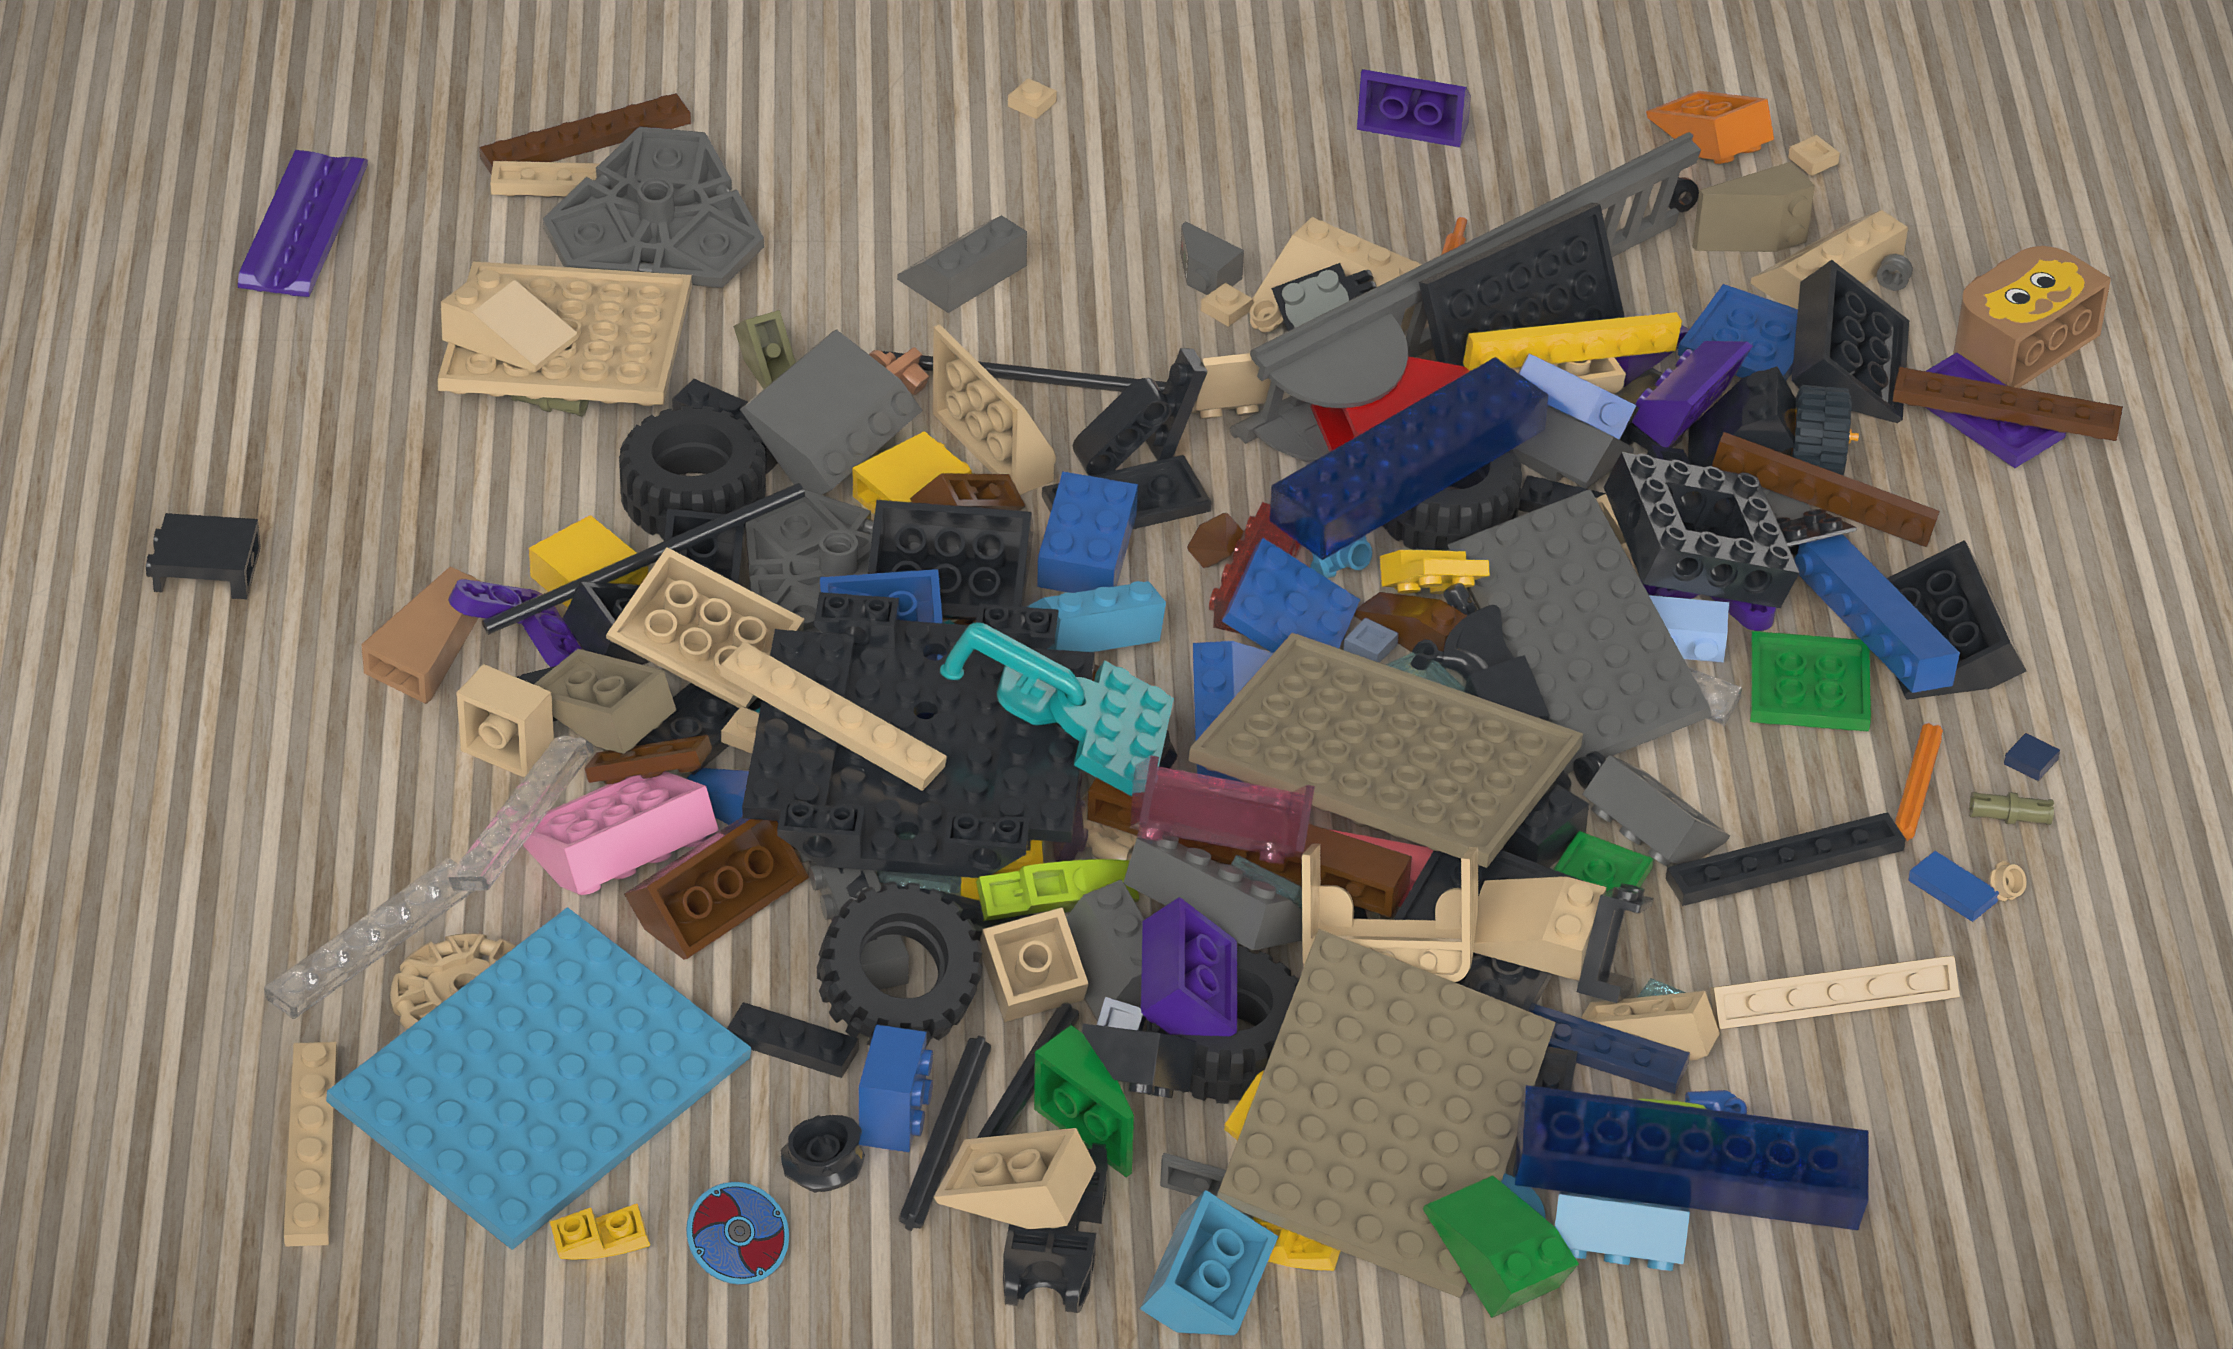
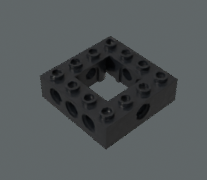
M1621 452L1603 488L1642 584L1769 607H1782L1799 575V570L1758 477H1754L1749 473L1738 474L1722 471L1712 466L1690 465L1680 460L1669 461L1653 458L1643 453L1636 455ZM1683 522L1692 523L1697 527L1709 526L1719 528L1722 531L1719 536L1711 532L1690 531L1685 529Z

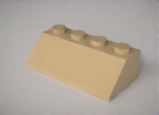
M1883 210L1848 222L1751 278V284L1777 302L1798 309L1800 282L1830 260L1836 262L1863 284L1877 277L1878 268L1885 256L1889 254L1904 256L1908 227Z

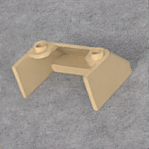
M1311 844L1302 854L1303 965L1306 963L1318 929H1321L1452 982H1458L1466 976L1472 964L1478 916V847H1469L1461 858V888L1449 889L1440 896L1436 903L1435 921L1354 919V904L1351 895L1340 886L1321 885L1320 844Z

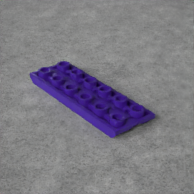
M295 150L241 266L238 276V288L310 297L366 171L368 160L358 157H330L316 152Z

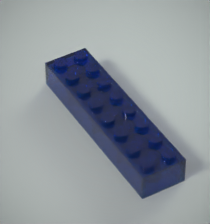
M1494 357L1271 486L1269 521L1318 558L1324 560L1544 431L1549 395Z
M1526 1085L1518 1115L1514 1185L1859 1230L1869 1198V1130Z

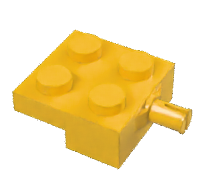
M1398 550L1380 556L1382 587H1394L1397 593L1401 594L1420 592L1421 588H1430V594H1443L1453 584L1462 583L1465 588L1475 586V580L1490 576L1489 560H1466V551Z

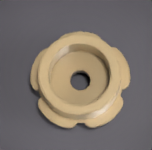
M1272 298L1259 299L1251 306L1250 324L1254 329L1259 328L1261 332L1273 331L1284 321L1277 302Z
M2006 861L1997 863L1996 869L1990 872L1988 883L1994 888V891L1999 892L1998 900L2003 902L2007 901V899L2014 900L2025 891V873L2018 865H2010Z

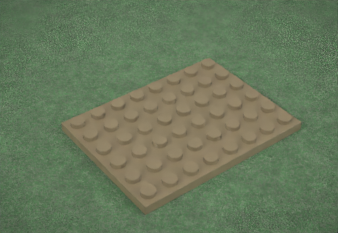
M1291 633L1190 747L1188 761L1204 766L1210 771H1218L1240 779L1246 784L1257 785L1276 792L1283 797L1293 798L1313 805L1319 810L1329 811L1352 819L1358 824H1366L1380 829L1394 837L1405 838L1419 843L1434 851H1441L1462 858L1469 847H1478V865L1487 868L1581 748L1583 733Z
M1318 929L1216 1197L1241 1212L1460 1298L1465 1289L1467 1279L1422 1208L1430 1202L1492 1175L1499 1181H1502L1556 1022Z

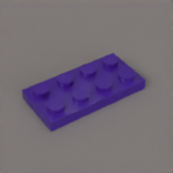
M1957 352L1926 370V372L2005 385ZM1927 408L2013 468H2017L2066 437V432L2062 433L2051 429L2022 426L2017 423Z

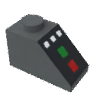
M1186 221L1181 225L1180 255L1188 286L1208 295L1224 283L1233 287L1242 279L1243 249Z

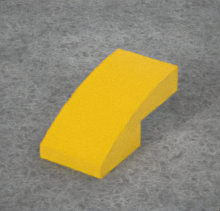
M1253 1216L1252 1220L1278 1236L1268 1262L1300 1269L1334 1271L1340 1250Z

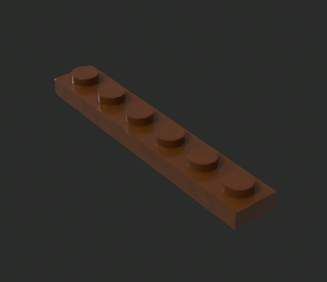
M677 93L664 95L657 99L631 104L624 108L598 113L584 119L565 122L558 126L540 131H532L525 135L479 147L480 159L491 175L493 161L554 162L620 144L638 127L674 129L691 124V112Z
M1904 367L1899 368L1893 395L1894 402L1905 403L1910 406H1922L1950 413L1967 414L1984 419H1995L2017 423L2022 426H2034L2062 433L2067 432L2117 441L2123 406Z
M1726 432L1721 437L1712 467L1722 471L1738 474L1749 473L1754 477H1758L1763 488L1927 547L1940 513L1939 510Z

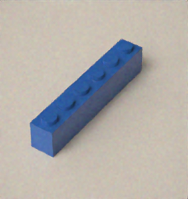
M1843 534L1799 544L1798 554L1794 560L1799 570V576L1912 693L1953 686L1960 652Z

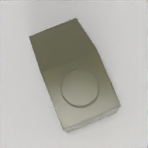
M780 310L746 319L733 326L744 362L763 389L796 363Z

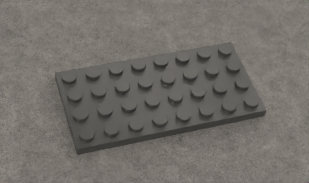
M1590 489L1447 545L1449 551H1466V560H1489L1490 576L1475 580V586L1467 587L1478 610L1492 604L1499 607L1502 633L1506 646L1515 658L1525 655L1550 714L1548 722L1583 733L1581 748L1563 769L1566 774L1574 771L1573 764L1577 758L1586 757L1592 751H1597L1604 758H1607L1609 755H1616L1712 717L1706 698Z

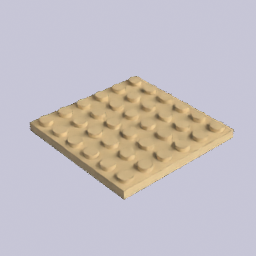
M473 261L467 282L484 269L493 270L500 275L515 279L578 333V340L537 372L523 369L448 342L438 375V391H450L454 394L483 393L495 397L515 395L526 396L530 399L547 397L563 398L567 401L594 400L607 404L626 402L638 403L643 406L664 405L692 289V275Z

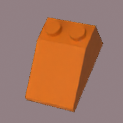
M1697 91L1646 111L1647 118L1674 139L1688 132L1693 134L1692 141L1701 149L1699 158L1713 159L1715 164L1731 162L1735 159L1734 155L1739 153L1756 152L1761 149V144L1774 140L1768 99Z

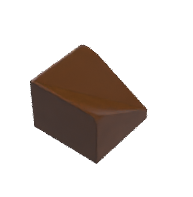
M1222 513L1199 525L1187 549L1203 568H1208L1232 555L1244 531L1228 513Z

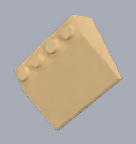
M1311 217L1291 236L1255 293L1253 304L1262 298H1272L1275 300L1271 288L1341 263L1346 277L1363 270H1370L1377 287L1422 264ZM1415 305L1405 310L1401 324L1403 332L1409 328Z
M940 324L934 326L933 415L992 474H1009L1020 495L1054 481L1055 452L1026 409Z
M666 547L606 634V639L738 708L741 706L748 708L758 697L721 677V664L743 642L770 656L775 629L803 631L804 618Z

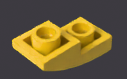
M637 1203L599 1217H595L590 1207L550 1221L560 1259L602 1258L650 1246L643 1216Z

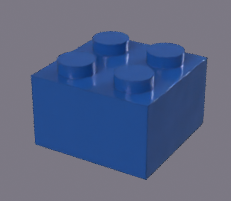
M883 1025L875 1026L859 1083V1126L862 1129L859 1145L910 1152L914 1135H922L925 1111L921 1110L922 1104H930L933 1090V1080L926 1079V1076H929L933 1063V1050H926L927 1032Z

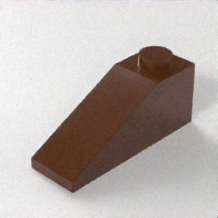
M941 473L910 498L913 503L1015 511L1025 507L1009 474Z
M1385 592L1377 593L1359 606L1354 613V616L1361 621L1367 618L1397 632L1398 644L1412 652L1418 642L1424 639H1429L1436 644L1438 650L1443 651L1451 630L1467 616L1441 599ZM1433 661L1431 663L1432 666L1439 669L1440 671H1444L1446 669L1444 667H1441L1440 662Z

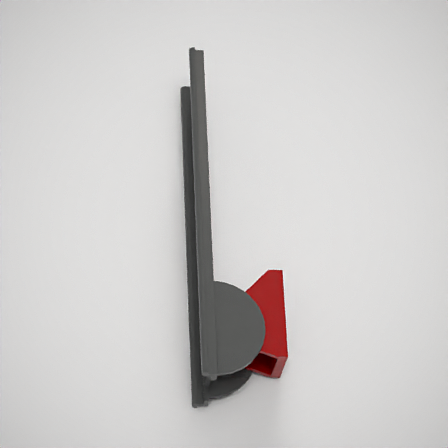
M1690 132L1685 133L1250 351L1251 359L1259 367L1257 377L1261 381L1270 379L1271 383L1264 409L1230 427L1232 436L1234 438L1239 437L1245 444L1259 437L1267 445L1294 458L1313 462H1334L1341 479L1350 489H1353L1376 477L1377 461L1382 448L1401 430L1407 432L1411 425L1417 423L1426 425L1430 420L1439 419L1440 423H1450L1451 419L1461 420V424L1467 425L1480 381L1464 366L1415 358L1434 348L1429 326L1424 328L1427 316L1419 282L1591 202L1601 204L1602 210L1608 208L1604 223L1612 257L1675 226L1680 212L1676 208L1667 210L1680 171L1696 164L1701 151L1692 141L1693 134ZM1662 181L1651 214L1643 218L1654 184ZM1635 194L1625 227L1616 231L1626 199ZM1415 305L1405 338L1401 328L1404 313L1407 308ZM1284 391L1291 395L1290 397L1282 400Z

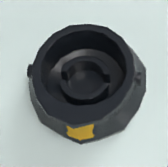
M817 1115L814 1118L804 1120L793 1128L788 1136V1143L781 1149V1163L785 1177L814 1193L832 1191L854 1181L862 1169L865 1157L864 1152L859 1146L862 1129L853 1118L843 1115Z

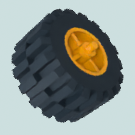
M1801 385L1796 395L1795 446L1790 448L1791 457L1844 475L1848 446L1851 440L1858 441L1859 433H1852V429H1850L1852 402L1848 389Z

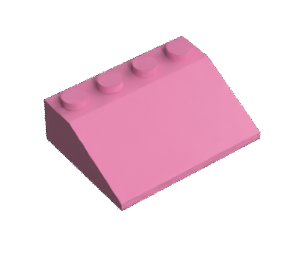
M666 771L659 776L648 779L641 778V775L627 777L619 783L608 784L511 827L513 835L557 884L578 895L594 893L601 888L602 883L613 878L623 879L636 873L637 867L648 862L658 863L665 861L671 857V852L682 847L697 846L706 840V836L719 831L706 786Z

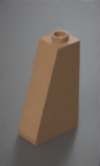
M451 566L361 644L364 674L425 704L431 701L478 620V617L464 615L454 609L449 604V595L456 582L460 579L480 580Z

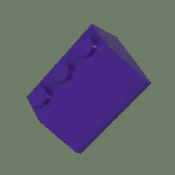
M1362 69L1357 130L1460 148L1469 123L1471 94L1467 87Z
M1704 341L1694 352L1691 349H1687L1675 364L1677 368L1674 371L1668 368L1656 382L1655 386L1657 388L1654 391L1647 388L1635 403L1639 410L1632 423L1661 446L1670 447L1727 391L1750 352L1752 345L1747 341Z
M1178 897L1142 921L1141 1013L1149 1022L1157 1024L1170 1035L1232 1036L1237 1033V940L1182 898Z

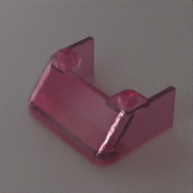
M1152 755L1136 764L1133 778L1130 827L1138 830L1137 837L1162 841L1163 835L1258 852L1260 853L1259 860L1284 864L1285 857H1294L1304 852L1315 786L1305 785L1290 792L1158 767L1159 757Z

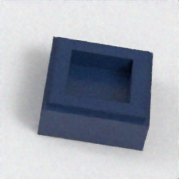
M2025 733L2005 754L2004 765L2039 781L2058 761L2060 749Z

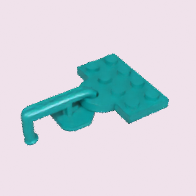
M973 623L966 628L949 653L945 664L940 667L942 676L950 680L962 678L964 675L963 666L974 649L1004 664L997 690V698L1007 711L1033 725L1058 723L1068 734L1079 741L1074 766L1146 803L1152 795L1174 701L1172 696L1166 694L1161 688L1151 686L1136 678L1126 669L1116 667L1105 660L1097 670L1095 680L1092 681L1087 678L1075 677L1068 668L986 624Z

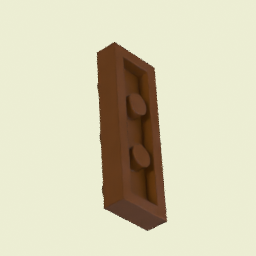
M708 735L639 745L624 754L611 750L596 752L584 769L589 783L604 781V784L619 783L627 777L641 775V778L644 779L659 776L664 771L678 769L680 773H687L701 767L703 761L711 752L712 747Z

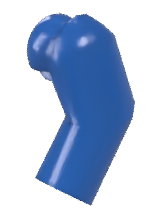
M1727 1090L1686 1092L1685 1103L1703 1105L1712 1115L1726 1124H1740L1747 1116L1746 1103Z

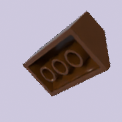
M742 816L624 893L644 930L685 960L808 879L809 876L792 846L777 835L778 821L745 819Z

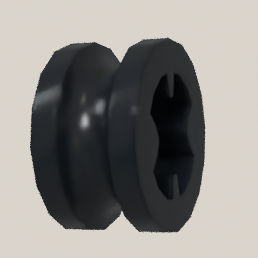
M1592 751L1586 757H1579L1574 761L1573 770L1575 777L1584 789L1588 787L1606 760L1597 751Z

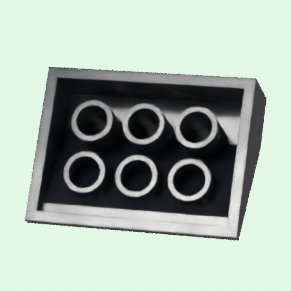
M1830 260L1800 282L1791 381L1795 383L1798 389H1800L1801 385L1848 389L1852 402L1851 411L1899 423L1903 420L1904 403L1894 402L1893 395L1899 368H1906L1910 320L1840 265Z
M876 500L868 574L938 569L942 618L976 620L979 604L1023 607L1034 530L1032 512Z
M1965 540L1887 578L1960 652L1953 686L1912 693L1897 678L1906 700L1991 689L2027 671L1984 574Z

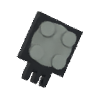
M1341 263L1271 289L1279 306L1286 329L1290 331L1376 288L1377 285L1373 281L1374 277L1370 270H1363L1346 277Z

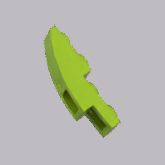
M1088 859L1022 866L1019 871L981 876L977 879L976 884L984 921L1047 912L1062 907L1064 913L1071 912L1083 895L1119 880H1122L1124 883L1130 860ZM1125 885L1134 902H1138L1140 900L1138 891Z

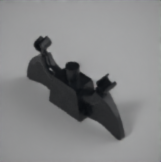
M1488 605L1462 619L1449 633L1443 651L1438 650L1436 644L1429 639L1418 642L1413 648L1412 652L1417 654L1410 662L1413 668L1426 670L1433 661L1440 662L1441 667L1458 672L1466 680L1465 693L1546 721L1549 720L1550 714L1525 655L1515 658L1506 646L1502 633L1501 612L1497 605ZM1563 770L1553 784H1558L1570 791L1572 782Z

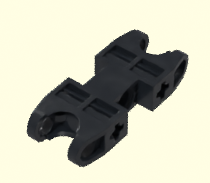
M1093 1143L1091 1149L1087 1148L1096 1166V1170L1067 1226L1026 1229L1009 1224L1003 1253L1005 1305L1018 1306L1019 1299L1024 1300L1026 1294L1031 1290L1047 1287L1054 1289L1061 1295L1063 1305H1065V1312L1079 1313L1091 1287L1096 1255V1233L1078 1230L1080 1221L1102 1224L1108 1177L1106 1144Z

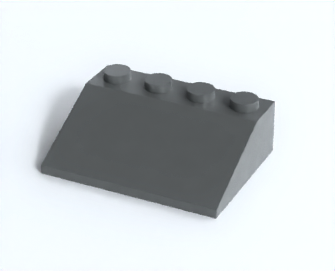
M837 329L832 331L740 409L793 484L800 483L804 490L820 495L835 488L852 473L853 467L866 461L923 411L897 376Z
M1158 831L1151 836L1136 838L1124 879L1125 885L1164 905H1168L1178 897L1182 898L1237 940V943L1251 950L1302 941V909L1290 899L1276 893L1277 889L1273 885L1262 881H1252L1243 876L1244 872L1241 869L1232 865H1221L1211 860V855L1208 852L1183 846L1178 843L1179 838L1173 834Z

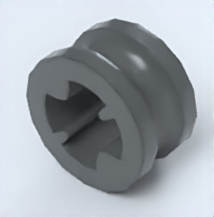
M1889 254L1885 256L1877 271L1878 282L1886 289L1892 291L1905 288L1912 275V264L1903 255ZM1896 270L1900 272V273L1897 272V273H1895V274L1890 273V272H1894V271H1896Z

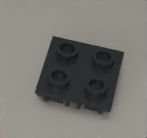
M1823 509L1806 511L1803 513L1802 518L1793 520L1788 517L1776 518L1791 554L1793 553L1794 555L1798 554L1799 544L1857 531V527L1843 521L1841 517H1834L1826 513V510Z

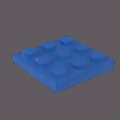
M1723 284L1679 343L1678 356L1681 357L1687 349H1691L1694 352L1704 341H1747L1752 345V348L1735 376L1743 378L1756 371H1764L1778 366L1784 379L1787 381L1793 369L1798 309Z
M1262 538L1255 546L1222 622L1272 653L1280 647L1291 633L1339 649L1360 599L1265 538Z

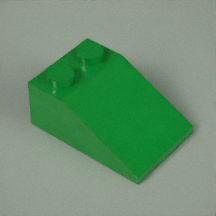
M1070 1025L1035 1051L1034 1110L1059 1129L1076 1128L1088 1149L1092 1148L1093 1143L1106 1144L1108 1165L1127 1178L1132 1174L1134 1114L1119 1082L1112 1078L1084 1034Z
M1493 1175L1430 1202L1422 1208L1491 1318L1559 1288L1579 1265L1556 1227Z

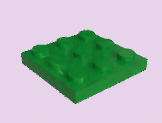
M1752 631L1750 642V722L1869 732L1871 723L1869 647L1861 639Z

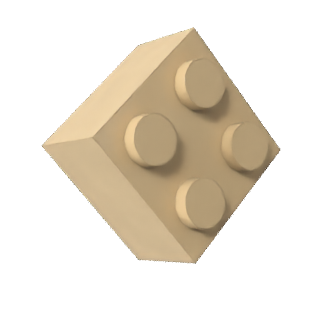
M483 664L456 692L460 749L462 752L529 779L555 751L552 696L550 691Z
M1063 907L982 930L980 938L982 958L1004 1022L1058 1008L1063 1003L1072 1004L1084 1000L1089 983Z

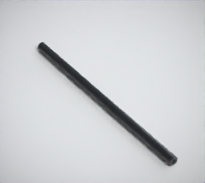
M891 352V353H893L894 356L896 357V360H897L899 357H901L902 355L905 354V353ZM922 355L918 365L923 370L933 371V356ZM978 361L994 378L1118 392H1123L1130 384L1138 380L1136 378ZM1155 381L1161 392H1163L1167 382Z
M800 483L787 487L482 620L483 628L487 635L504 629L572 599L580 582L609 583L657 562L666 547L678 553L804 498V489Z

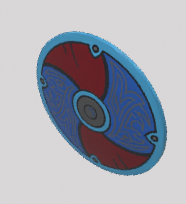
M728 1182L716 1185L708 1189L696 1200L688 1215L686 1236L690 1251L697 1263L708 1274L718 1280L731 1284L758 1282L772 1274L782 1263L789 1245V1228L783 1210L768 1193L754 1185L742 1182Z

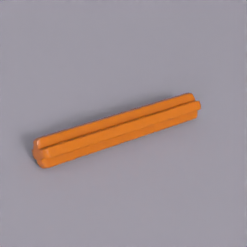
M1926 723L1921 728L1895 819V824L1907 841L1915 836L1942 740L1943 729L1940 725L1933 726L1930 723Z

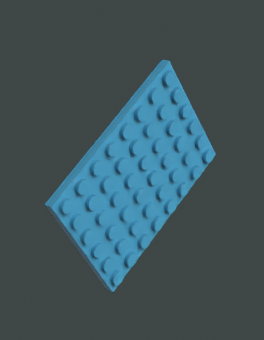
M567 907L327 1090L326 1102L513 1250L749 1060L751 1047Z

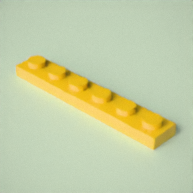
M1674 312L1469 333L1463 365L1470 372L1522 367L1528 353L1550 364L1676 351L1682 320L1678 313Z

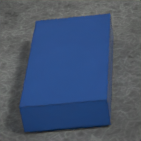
M1937 851L1931 853L1910 870L1908 881L1972 922L1998 902V891H1994L1993 887Z

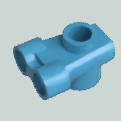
M1324 533L1311 537L1309 541L1310 551L1313 555L1310 568L1327 579L1335 577L1336 571L1346 567L1362 570L1368 566L1372 559V547L1367 542V538L1363 533L1334 537L1330 533Z

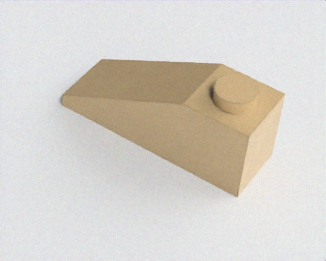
M1705 991L1628 998L1618 1003L1610 1001L1590 1002L1581 1017L1597 1024L1689 1052L1690 1061L1708 1056L1720 1034Z

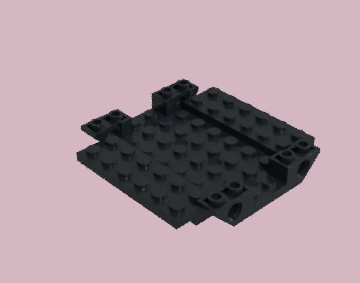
M819 592L814 626L821 632L775 629L770 653L771 657L946 755L947 758L943 770L922 791L762 700L742 805L743 818L779 821L777 835L813 862L823 867L979 878L992 875L1026 855V851L1031 850L1032 840L1072 843L1081 769L1074 766L1079 741L1068 734L1058 723L1033 725L1007 711L997 698V690L1005 665L976 649L973 650L963 666L964 675L962 678L950 680L942 676L940 667L945 664L949 653L969 625L900 620L899 598ZM979 604L976 623L986 624L1068 668L1075 677L1093 680L1095 652L1047 649L1055 644L1059 616L1058 609ZM932 654L943 656L942 659L937 661L926 658ZM925 712L934 714L930 719L917 717L918 714ZM905 832L916 835L910 840H903L897 837Z

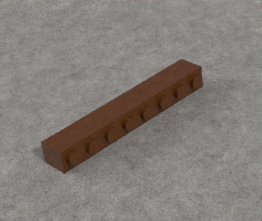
M1158 775L1153 793L1146 803L1139 801L1097 777L1088 790L1087 820L1139 837L1151 836L1158 831L1167 832L1178 837V843L1187 848H1197L1208 852L1211 855V860L1232 865L1301 889L1302 854L1311 844H1320L1321 885L1340 886L1351 895L1354 906L1388 917H1392L1409 888L1412 856Z

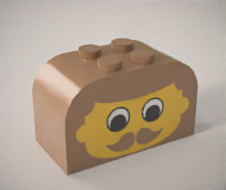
M2049 246L2026 248L2009 259L2001 261L1996 267L1982 276H1977L1966 286L1962 296L1953 354L1959 353L2005 385L2020 388L2101 335L2111 278L2065 250Z

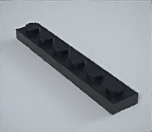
M1887 812L1667 867L1665 879L1681 905L1686 906L1904 851L1906 839Z

